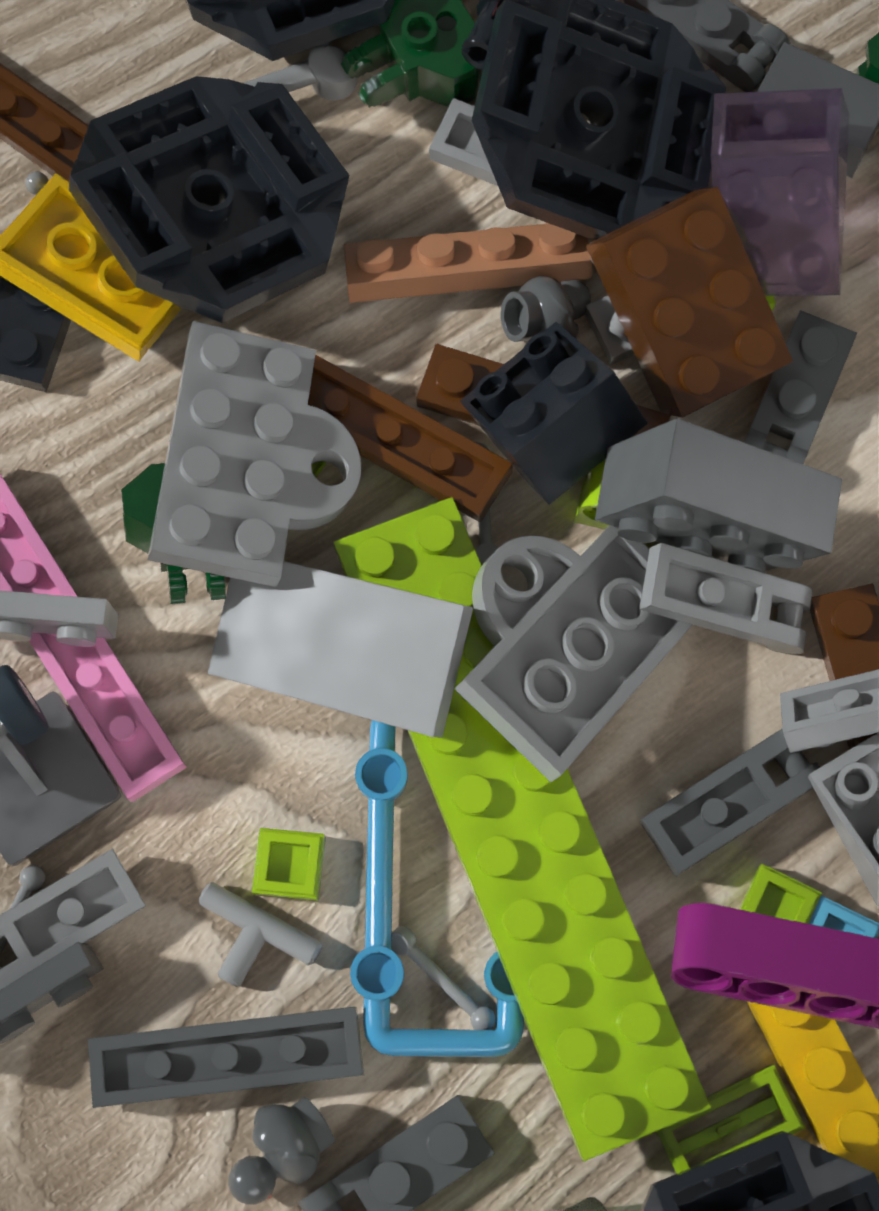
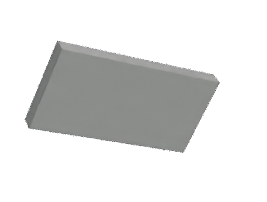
M284 561L281 579L276 587L230 578L208 674L427 736L443 737L473 607Z

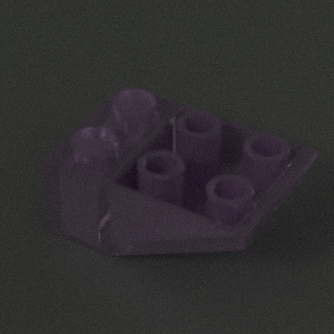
M842 88L720 93L714 95L711 148L712 187H719L765 296L840 295L850 115Z

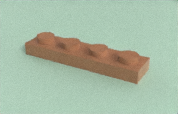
M547 223L344 244L349 303L523 286L528 280L539 276L555 278L559 282L592 279L591 256L586 247L588 239L585 236Z

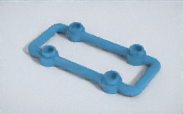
M371 720L369 751L360 758L355 769V779L358 788L363 796L368 798L365 949L357 954L350 969L351 982L355 990L364 997L363 1027L365 1037L371 1047L381 1054L390 1056H504L514 1050L522 1039L524 1017L497 952L489 958L484 971L486 987L490 994L497 999V1028L495 1030L394 1029L390 1027V998L397 994L404 980L403 964L398 955L391 950L394 800L400 797L405 790L408 773L404 760L395 752L396 727Z

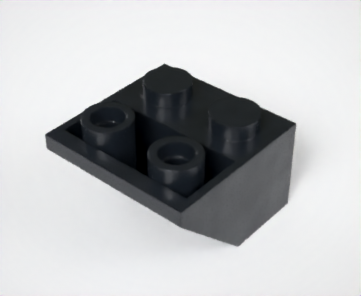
M557 322L553 323L544 332L533 336L520 352L497 371L483 377L475 389L460 400L464 408L508 461L512 463L518 473L549 505L606 459L608 447L631 438L648 424L615 372Z

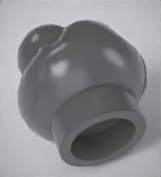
M546 276L530 279L519 291L510 292L504 298L501 306L503 331L511 341H524L526 344L533 336L544 332L553 323L557 322L572 336L577 338L579 327L574 320L581 318L586 313V305L591 303L590 291L579 280L559 282L555 278Z
M302 1098L291 1107L283 1104H271L260 1107L256 1111L253 1142L262 1151L263 1157L247 1156L238 1160L231 1168L228 1176L229 1189L237 1201L246 1205H256L271 1198L277 1178L301 1184L312 1177L317 1169L320 1153L333 1145L335 1140L325 1119L308 1098Z

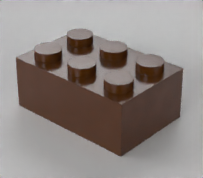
M718 186L695 190L586 244L587 250L660 412L683 418L793 362Z

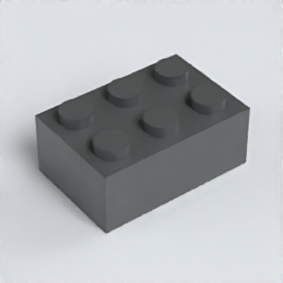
M676 418L608 447L595 520L617 527L618 535L627 540L635 542L658 541L762 573L779 567L799 568L803 566V561L832 553L842 478Z

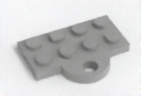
M192 322L147 560L276 587L282 575L288 529L307 530L317 528L331 522L343 512L358 487L361 476V459L357 445L344 425L329 413L308 405L316 350L201 322ZM318 461H327L334 464L340 470L343 482L333 486L321 483L313 475L311 465Z
M611 525L603 531L581 556L565 544L547 537L523 536L512 539L501 545L486 560L478 571L473 585L472 602L474 613L481 630L493 644L494 648L458 684L455 690L550 782L556 780L566 771L692 626V624L639 610L650 549L643 542H635L620 537L618 535V528ZM510 565L518 568L527 579V591H516L509 587L503 580L501 566Z

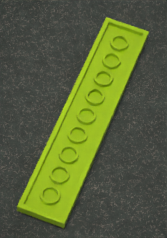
M453 497L333 541L334 550L345 576L473 607V585L482 565ZM473 609L443 737H431L409 730L408 733L581 1161L585 1162L708 1110L711 1106L568 768L560 777L550 782L455 690L458 684L494 648L493 644L481 630Z

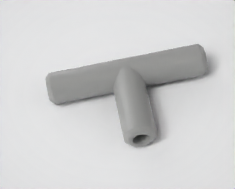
M214 882L208 883L199 897V903L202 907L242 928L218 971L219 978L235 987L241 986L265 942L307 965L313 964L322 950L321 941Z

